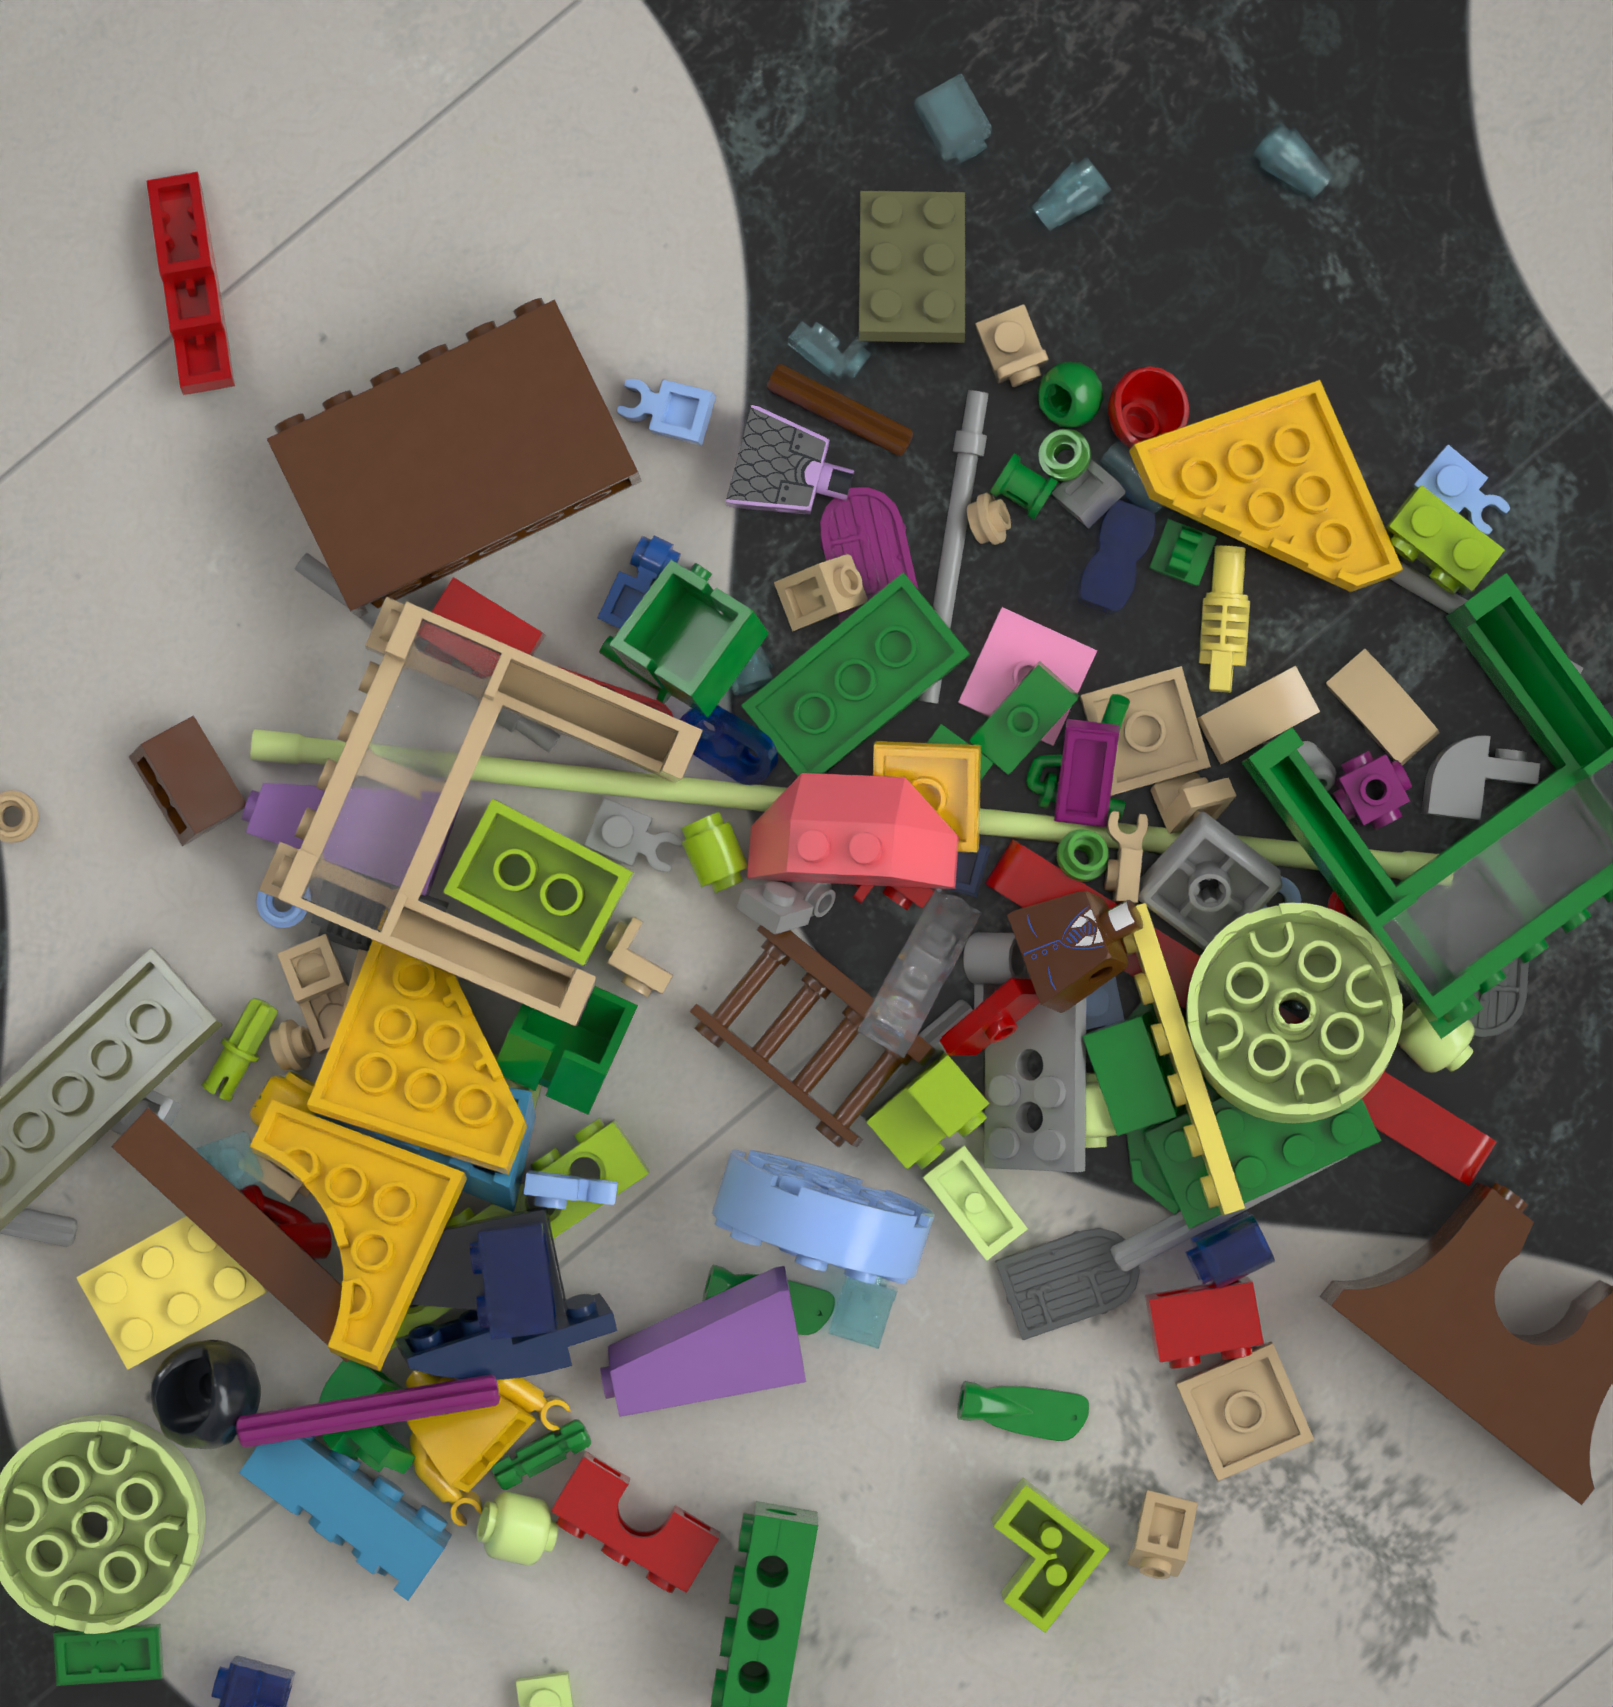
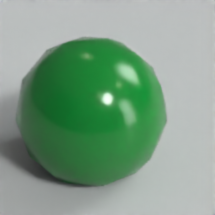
M1062 362L1051 367L1042 377L1037 390L1039 407L1047 419L1060 427H1079L1090 422L1099 412L1104 399L1102 382L1094 370L1081 362Z

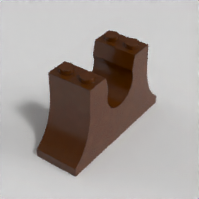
M1477 1182L1435 1235L1410 1257L1370 1277L1348 1281L1332 1280L1319 1297L1563 1492L1582 1505L1595 1489L1590 1469L1591 1438L1600 1407L1613 1384V1286L1601 1280L1597 1281L1572 1300L1564 1317L1547 1331L1534 1335H1518L1509 1332L1501 1322L1496 1310L1495 1288L1498 1278L1506 1265L1520 1255L1534 1221L1523 1213L1528 1204L1510 1189L1496 1182L1491 1188Z

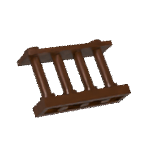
M760 925L757 931L767 938L761 946L764 952L713 1014L702 1006L695 1004L690 1013L697 1017L700 1022L694 1029L717 1048L726 1041L821 1120L815 1129L840 1148L845 1141L854 1147H858L864 1139L851 1130L850 1126L902 1063L907 1066L914 1059L924 1066L936 1049L791 930L773 934ZM792 959L807 971L801 979L805 984L757 1043L751 1047L731 1031L729 1026L780 964L786 966ZM831 992H833L847 1004V1007L842 1011L845 1017L792 1081L771 1064L769 1060L820 997L826 1000ZM873 1025L888 1037L882 1045L886 1050L835 1113L832 1114L809 1094L859 1032L863 1030L866 1033Z

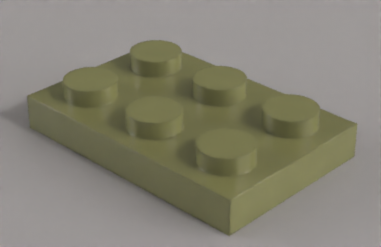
M860 191L859 341L964 343L965 192Z

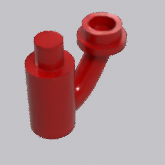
M256 1184L245 1185L243 1189H238L272 1221L279 1223L278 1226L313 1259H325L328 1257L331 1251L332 1238L329 1227L324 1222L313 1223L309 1217L296 1208L263 1196L261 1189Z

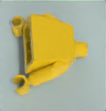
M414 1370L407 1378L406 1386L412 1388L459 1379L441 1377ZM523 1377L499 1379L497 1382L500 1400L496 1406L407 1420L406 1422L412 1430L409 1445L411 1453L415 1456L413 1462L415 1474L442 1503L449 1502L451 1504L450 1514L453 1522L458 1526H466L467 1519L458 1511L457 1507L462 1503H469L475 1507L478 1513H482V1500L471 1489L536 1420L530 1414L534 1410L538 1412L540 1421L547 1429L559 1430L558 1425L546 1419V1412L551 1406L560 1405L571 1413L569 1405L558 1396L544 1398L543 1390Z

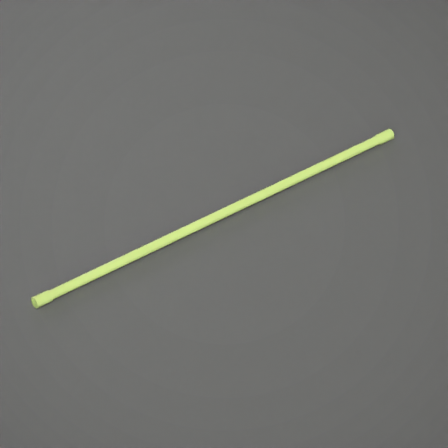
M254 729L250 757L251 760L295 765L300 763L325 765L328 758L338 762L346 743L341 740L306 737L299 733ZM370 744L371 751L375 755L424 776L448 778L458 755L455 752ZM483 755L480 756L470 779L471 781L764 812L787 789L785 787L683 777L680 781L674 783L653 773ZM980 808L979 834L1060 843L1068 833L1078 829H1085L1099 834L1106 842L1108 848L1119 849L1117 843L1109 836L1107 826L1098 827L1054 821V816ZM1118 823L1119 829L1126 834L1133 833L1137 828L1135 824ZM1148 826L1142 841L1143 852L1163 854L1184 830L1169 834L1167 828ZM1235 835L1274 866L1319 870L1299 842ZM1369 849L1389 878H1397L1401 881L1439 855L1415 851L1399 853ZM1452 874L1437 885L1449 887Z

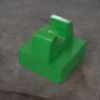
M1167 519L1148 569L1197 588L1217 537Z

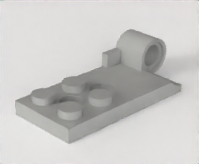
M976 932L969 937L965 945L963 960L967 978L974 984V1009L1010 978L1031 979L1014 933ZM1086 998L1063 1013H1059L1039 1003L1016 1022L1018 1028L1013 1034L1004 1040L991 1043L985 1048V1099L990 1104L985 1107L987 1119L984 1121V1168L1085 1171L1086 1045L1083 1035L1086 1034ZM1034 1050L1041 1055L1043 1060V1070L1037 1079L1032 1077L1027 1067L1028 1057ZM1033 1103L1040 1107L1043 1114L1042 1125L1037 1131H1034L1027 1121V1112Z

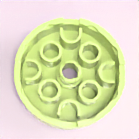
M1280 903L1279 906L1264 908L1237 918L1221 930L1208 944L1194 969L1189 986L1186 1004V1028L1201 1073L1216 1092L1229 1103L1248 1114L1268 1121L1280 1123L1313 1122L1348 1109L1363 1098L1378 1082L1387 1068L1399 1039L1403 1014L1402 994H1400L1398 981L1388 955L1379 942L1360 924L1344 914L1319 905ZM1287 1000L1299 1001L1307 1007L1309 1017L1299 1024H1287L1279 1013V1006Z
M102 1414L80 1416L63 1421L45 1430L24 1445L10 1459L0 1474L1 1584L19 1606L40 1621L51 1626L56 1625L69 1630L82 1631L85 1634L108 1633L125 1629L150 1617L164 1606L187 1580L202 1548L206 1521L205 1504L199 1481L190 1463L173 1442L163 1434L146 1424L122 1416ZM87 1512H97L103 1517L105 1516L108 1525L106 1536L99 1538L89 1534L83 1525V1515Z

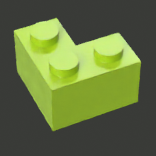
M944 1052L865 1120L907 1170L915 1163L922 1170L945 1150L940 1141L946 1136L950 1138L958 1131L964 1138L983 1123L987 1116L981 1110L990 1103L947 1053Z
M1022 1477L991 1517L993 1527L1029 1554L1001 1590V1596L1006 1604L1046 1633L1110 1548L1102 1537Z

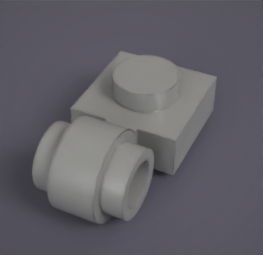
M771 881L767 884L743 890L737 909L773 934H778L808 925L811 916H824L833 906L836 893L832 890L831 883L786 882L785 884Z

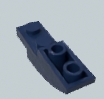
M600 1293L595 1295L579 1294L566 1300L568 1311L563 1315L547 1316L521 1313L515 1317L514 1321L506 1323L498 1311L470 1309L462 1313L459 1319L440 1325L424 1324L415 1327L408 1335L397 1338L396 1343L410 1369L456 1379L491 1374L499 1380L544 1374L570 1367L572 1362L568 1347L618 1330L613 1311Z

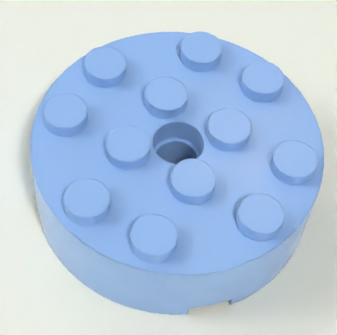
M738 1149L731 1150L712 1210L713 1216L716 1217L715 1225L731 1231L730 1237L755 1246H761L762 1241L778 1246L779 1250L796 1256L795 1262L815 1270L826 1271L828 1263L845 1269L844 1274L865 1283L875 1284L876 1278L879 1276L889 1281L906 1284L908 1279L916 1276L935 1216L929 1208L891 1190L884 1191L862 1186L863 1180L818 1165L755 1150H750L748 1159L745 1160L746 1152Z

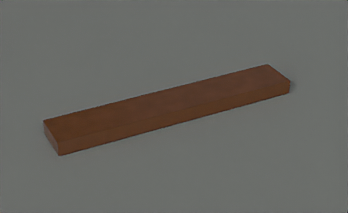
M147 1107L111 1147L328 1345L338 1317L342 1284L153 1110ZM341 1357L346 1363L349 1361V1359Z

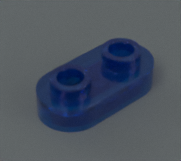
M719 705L715 707L708 718L691 707L680 718L681 721L703 730L693 755L741 784L756 785L763 782L777 765L778 752L771 738ZM704 721L713 725L715 731L708 729ZM748 747L754 750L759 756V758L751 755L748 750Z

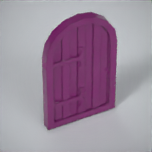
M869 487L850 488L846 501L833 498L826 506L820 521V545L824 551L825 560L828 561L849 554L862 578V585L868 601L903 572L918 588L905 533L906 526L896 504L884 493ZM863 605L838 613L840 624Z

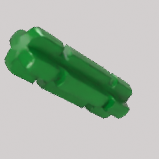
M574 1419L559 1427L561 1431L559 1434L555 1435L551 1431L515 1450L517 1456L511 1458L507 1454L500 1458L491 1468L499 1486L503 1490H508L523 1482L522 1476L528 1474L529 1478L567 1459L566 1453L572 1451L573 1455L588 1448L591 1445V1439L584 1424L579 1419Z

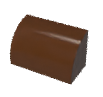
M194 715L140 744L129 756L182 846L214 829L245 808L246 802Z

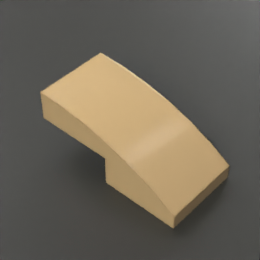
M1366 649L1361 651L1326 682L1328 689L1364 726L1366 733L1393 761L1399 760L1402 766L1439 734V730Z
M1294 666L1198 717L1197 721L1220 764H1223L1319 713L1320 710L1297 667Z
M323 934L277 953L295 1002L300 1005L317 1052L321 1055L327 1053L339 1025L349 986L327 934Z

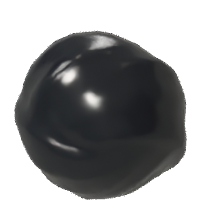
M204 1340L182 1346L162 1362L151 1382L150 1400L161 1431L166 1438L184 1448L215 1449L231 1443L237 1435V1419L240 1416L256 1414L261 1399V1385L255 1364L243 1349L222 1340Z

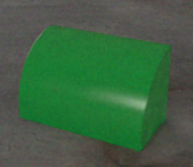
M1151 1010L1083 1035L1117 1136L1177 1117L1185 1111L1184 1105L1176 1107L1167 1081V1076L1173 1075L1167 1055L1160 1056L1156 1048L1150 1028L1151 1025L1156 1024Z

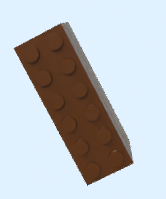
M542 298L529 301L513 311L515 319L498 327L494 321L484 323L465 334L468 342L451 350L448 349L446 344L434 347L418 357L420 365L401 373L399 367L389 369L370 380L373 388L356 396H353L351 390L339 393L322 403L325 411L308 419H305L303 413L294 415L278 423L274 427L277 434L267 438L350 612L361 618L368 613L365 605L369 603L376 608H381L386 597L397 601L642 482L639 472L555 299L546 304Z

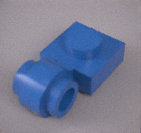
M655 535L652 539L642 536L630 560V564L638 568L637 577L634 578L621 571L618 572L597 618L621 629L669 561L673 560L678 563L681 553L673 550L674 544Z

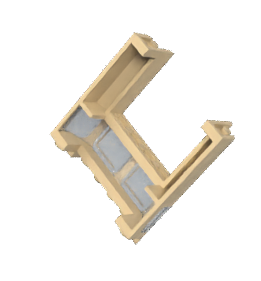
M386 597L365 645V649L383 656L382 662L379 665L370 661L358 689L367 694L359 713L349 710L337 739L346 743L338 762L328 758L316 785V788L325 791L317 811L306 808L296 831L295 837L304 840L301 848L297 849L279 842L259 891L576 1026L596 976L418 901L501 708L674 783L683 778L703 730L406 601L403 604Z

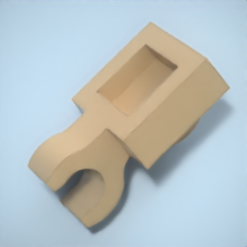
M1112 811L1107 819V832L1111 839L1117 843L1119 850L1117 851L1116 860L1108 859L1104 890L1113 891L1112 901L1116 904L1131 900L1135 905L1138 903L1143 853L1142 841L1148 829V819L1145 814H1139L1136 830L1131 834H1126L1118 827L1119 812Z

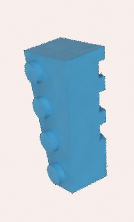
M316 1436L258 1445L239 1473L291 1513L300 1515L305 1510L312 1516L308 1523L329 1542H334L343 1546L345 1541L354 1547L351 1552L357 1558L356 1562L371 1574L379 1573L386 1576L389 1573L399 1581L393 1590L409 1601L452 1536L450 1532L444 1529L448 1522L427 1506L422 1505L419 1510L415 1509L401 1499L405 1492L395 1483L381 1475H378L376 1480H373L358 1469L361 1465L359 1459L356 1460L330 1450L315 1439Z

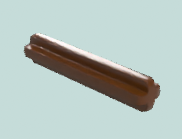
M778 364L774 368L767 382V388L771 392L898 456L906 452L913 438L911 429L783 364Z

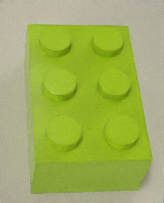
M492 798L443 893L585 966L635 872Z

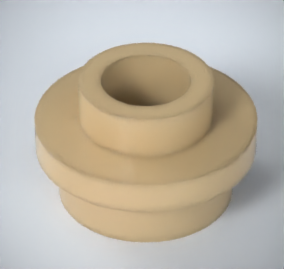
M986 492L978 495L976 502L968 504L967 517L976 540L981 544L990 541L994 545L1004 542L1006 530L1011 528V519L1005 503L1001 499L995 500L990 493Z
M9 790L1 792L0 840L9 843L26 840L34 833L38 826L39 811L36 803L30 796L20 791ZM13 806L19 808L22 813V820L15 827L9 826L4 819L6 810Z
M292 1019L281 1022L279 1029L271 1031L269 1036L270 1047L275 1061L284 1071L292 1068L298 1072L307 1069L310 1065V1056H313L315 1052L313 1039L305 1026L299 1027Z

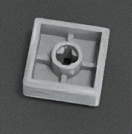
M1201 812L1140 878L1138 900L1141 903H1146L1149 909L1205 950L1214 937L1228 924L1247 913L1250 914L1261 910L1282 888L1280 870L1207 813ZM1204 879L1218 880L1219 887L1215 889L1213 886L1208 885L1201 890L1199 882Z

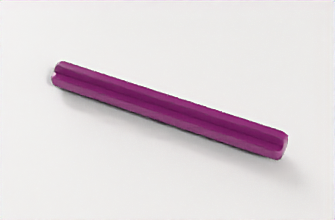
M489 1374L244 1415L237 1419V1436L241 1446L246 1448L496 1406L499 1404L500 1394L496 1377Z

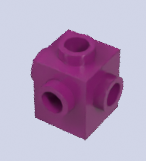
M1367 751L1341 764L1345 774L1335 778L1334 785L1337 791L1332 793V797L1347 820L1353 819L1356 826H1363L1370 822L1373 829L1377 830L1402 817L1398 807L1410 802L1405 791L1412 788V785L1399 760L1391 763L1386 754L1373 759L1370 751ZM1371 780L1380 781L1384 789L1383 796L1378 800H1372L1366 794V786Z

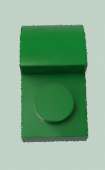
M343 1360L326 1382L318 1403L403 1388L382 1369L377 1371L352 1360H349L347 1363ZM383 1425L322 1435L331 1450L356 1460L360 1458L378 1472L387 1467L405 1474L415 1460V1456L391 1435Z

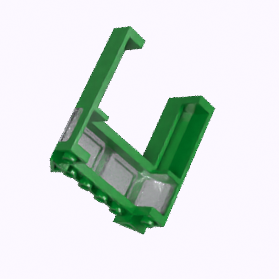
M1507 573L1447 615L1446 619L1556 770L1396 886L1297 749L1304 745L1293 727L1242 762L1356 922L1379 942L1392 963L1391 966L1395 976L1441 1039L1484 1009L1474 993L1479 991L1482 995L1507 977L1502 970L1505 966L1518 957L1525 964L1549 947L1544 939L1559 927L1565 933H1568L1592 916L1587 907L1602 896L1607 903L1613 901V719Z

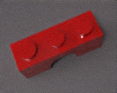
M585 1451L551 1509V1512L559 1516L556 1524L577 1538L583 1539L587 1533L604 1543L601 1551L624 1566H628L632 1560L649 1570L646 1578L659 1588L673 1593L677 1587L687 1593L717 1544L720 1532L676 1505L666 1521L656 1529L640 1531L630 1527L623 1520L619 1511V1500L629 1485L630 1477Z

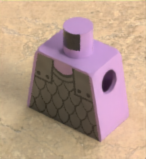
M751 405L726 498V506L763 511L811 514L816 493L847 500L854 470L825 463L829 439L761 407Z

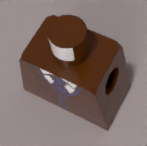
M1088 891L1075 892L1007 914L1040 1005L1059 1013L1069 1010L1127 968L1128 959L1120 939L1143 928L1141 915L1131 900H1126L1108 909L1103 898Z

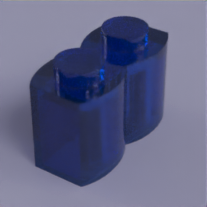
M1118 500L1109 509L1097 531L1096 554L1088 561L1079 578L1077 588L1078 603L1110 615H1114L1125 605L1135 586L1136 562L1145 554L1154 535L1155 515L1153 512Z
M1247 1211L1192 1237L1190 1241L1193 1249L1185 1252L1197 1279L1201 1280L1203 1285L1211 1282L1217 1290L1275 1262V1258L1256 1219Z

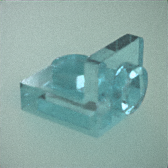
M801 321L788 337V345L836 383L845 373L853 378L871 356V353L865 349L869 341H859V334L845 352L841 353L836 349L840 344L839 339L819 323H815L810 328Z
M241 1131L196 1148L197 1152L237 1189L259 1182L264 1178L257 1155L250 1148L252 1141L249 1133L246 1131Z
M845 1276L828 1333L879 1349L890 1310L898 1292L897 1287L889 1285V1280L877 1276L875 1284L865 1283Z

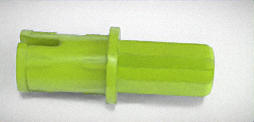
M258 998L249 1000L230 1037H223L220 1042L224 1047L206 1080L201 1084L205 1090L214 1095L226 1076L218 1090L220 1093L219 1098L226 1101L233 1099V1094L250 1063L258 1062L260 1058L257 1051L277 1016L276 1008Z

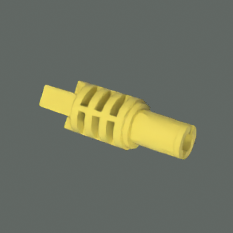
M1215 546L1212 592L1206 593V598H1203L1199 663L1211 664L1209 683L1211 692L1230 693L1232 691L1234 666H1246L1250 601L1248 600V595H1243L1246 551L1244 547Z

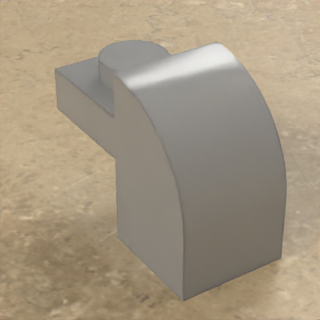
M1475 736L1456 741L1444 748L1435 757L1428 769L1421 814L1465 820H1480L1485 780L1529 786L1537 785L1540 763L1526 762L1527 752L1509 749H1496L1495 758L1488 757L1491 736Z

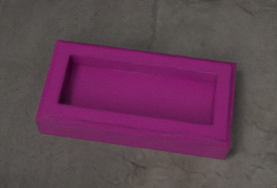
M1067 719L1054 821L1098 827L1107 826L1119 738V725Z

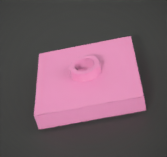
M1002 607L958 703L989 717L1039 661L1078 694L1097 650ZM1071 707L1040 741L1054 746Z

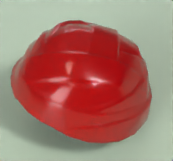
M1149 366L1128 371L1119 379L1111 392L1108 403L1111 428L1117 438L1131 449L1134 444L1186 427L1189 417V402L1183 386L1173 374L1162 368Z

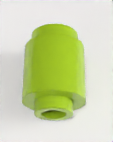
M720 812L711 814L681 828L686 839L681 843L701 888L711 884L714 893H717L744 881L740 871L748 868V863L730 822L724 823Z

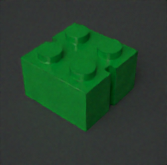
M670 560L609 645L626 667L659 688H666L672 696L708 718L769 632L752 609L718 588L713 590L707 581Z
M595 986L578 1026H574L522 1004L496 1061L504 1078L533 1091H536L538 1084L548 1088L545 1096L589 1115L638 1005Z

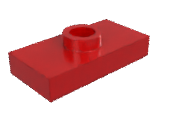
M1010 978L942 1035L939 1041L947 1055H978L991 1043L1004 1040L1013 1034L1018 1028L1016 1022L1040 1003L1032 980Z

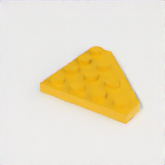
M1320 380L1134 444L1129 450L1149 499L1349 592L1397 576L1403 570Z
M383 913L376 931L381 932L387 919V914ZM372 940L308 1100L307 1106L309 1110L509 1175L526 1132L527 1124L455 974Z

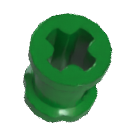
M1014 453L989 493L995 497L1002 494L1026 509L1027 516L1034 520L1058 481L1052 477L1046 479L1020 463L1021 457Z

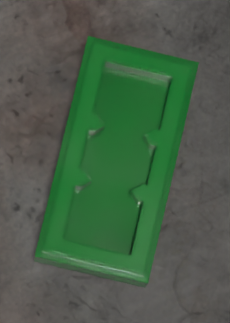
M1039 661L973 733L969 741L973 745H981V752L1009 775L1078 700L1079 695Z
M161 1624L132 1625L125 1629L98 1634H85L82 1631L69 1629L56 1630L53 1633L56 1686L154 1680L164 1677Z

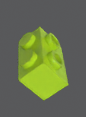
M1423 485L1412 491L1385 526L1395 552L1412 563L1415 559H1418L1432 570L1429 577L1452 595L1457 591L1462 595L1472 592L1505 551V549Z

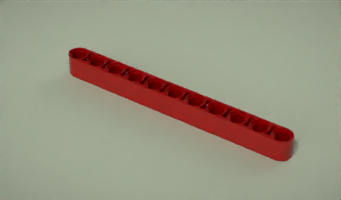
M1013 839L984 883L1022 908L1079 891H1088L1103 898L1108 909L1118 905L1086 884L1071 879L1060 868ZM1154 928L1178 1004L1186 1009L1191 978L1201 956ZM1136 952L1129 955L1126 954L1128 966L1123 971L1133 977L1136 974L1142 973ZM1279 1006V1013L1287 1024L1304 1022ZM1385 1071L1373 1088L1362 1098L1376 1129L1467 1186L1471 1185L1497 1143L1486 1134Z

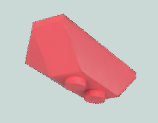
M801 773L751 826L747 879L955 889L959 836L905 777Z

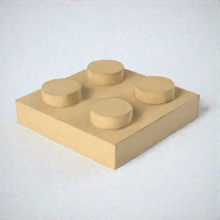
M1182 666L1080 695L1086 721L1098 723L1102 721L1112 694H1119L1130 700L1129 708L1119 732L1111 796L1211 767Z
M1272 1342L1252 1349V1355L1226 1360L1175 1382L1217 1481L1314 1441Z

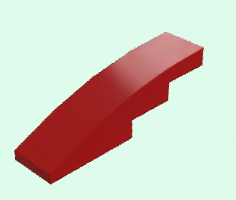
M192 172L146 180L159 275L164 286L169 329L174 340L183 395L234 387L235 381L227 328L199 173Z

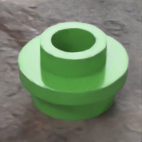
M1059 429L1050 433L1041 443L1038 453L1039 463L1049 477L1058 481H1070L1081 476L1088 468L1091 461V448L1081 433L1072 429ZM1063 450H1073L1074 457L1069 463L1061 464L1057 462L1058 455Z
M1085 829L1074 830L1068 833L1058 845V864L1061 870L1073 880L1079 882L1095 880L1108 866L1109 851L1107 844L1099 834ZM1074 851H1084L1089 859L1088 864H1081L1075 858Z

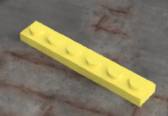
M1146 903L1137 905L1136 908L1143 921V928L1121 940L1126 954L1129 955L1136 952L1142 973L1134 975L1135 983L1143 1005L1153 1003L1159 1023L1151 1025L1150 1028L1159 1055L1162 1056L1169 1053L1175 1074L1167 1076L1176 1107L1186 1105L1192 1123L1183 1127L1192 1157L1202 1155L1208 1175L1200 1178L1205 1199L1209 1208L1218 1206L1221 1216L1243 1210L1245 1206Z

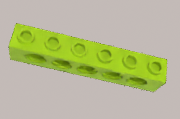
M600 1118L596 1119L573 1135L579 1144L561 1155L558 1149L554 1148L530 1165L534 1171L571 1175V1165L576 1159L581 1157L591 1158L599 1165V1179L618 1182L617 1195L650 1173L649 1168L615 1119L606 1126ZM525 1181L520 1184L514 1212L530 1209L527 1201L528 1195H524ZM567 1200L566 1209L556 1208L553 1213L549 1214L553 1238H556L604 1204L581 1200ZM492 1203L477 1214H474L471 1208L468 1207L448 1220L446 1227L514 1212ZM410 1304L390 1350L397 1346V1338L408 1335L415 1327L430 1324L452 1308Z

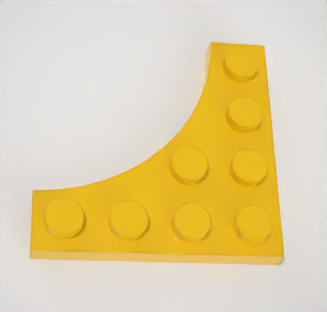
M271 1100L250 1144V1148L254 1154L275 1163L305 1186L325 1212L340 1249L343 1266L341 1300L336 1325L328 1348L331 1353L380 1371L467 1181V1177L464 1172Z

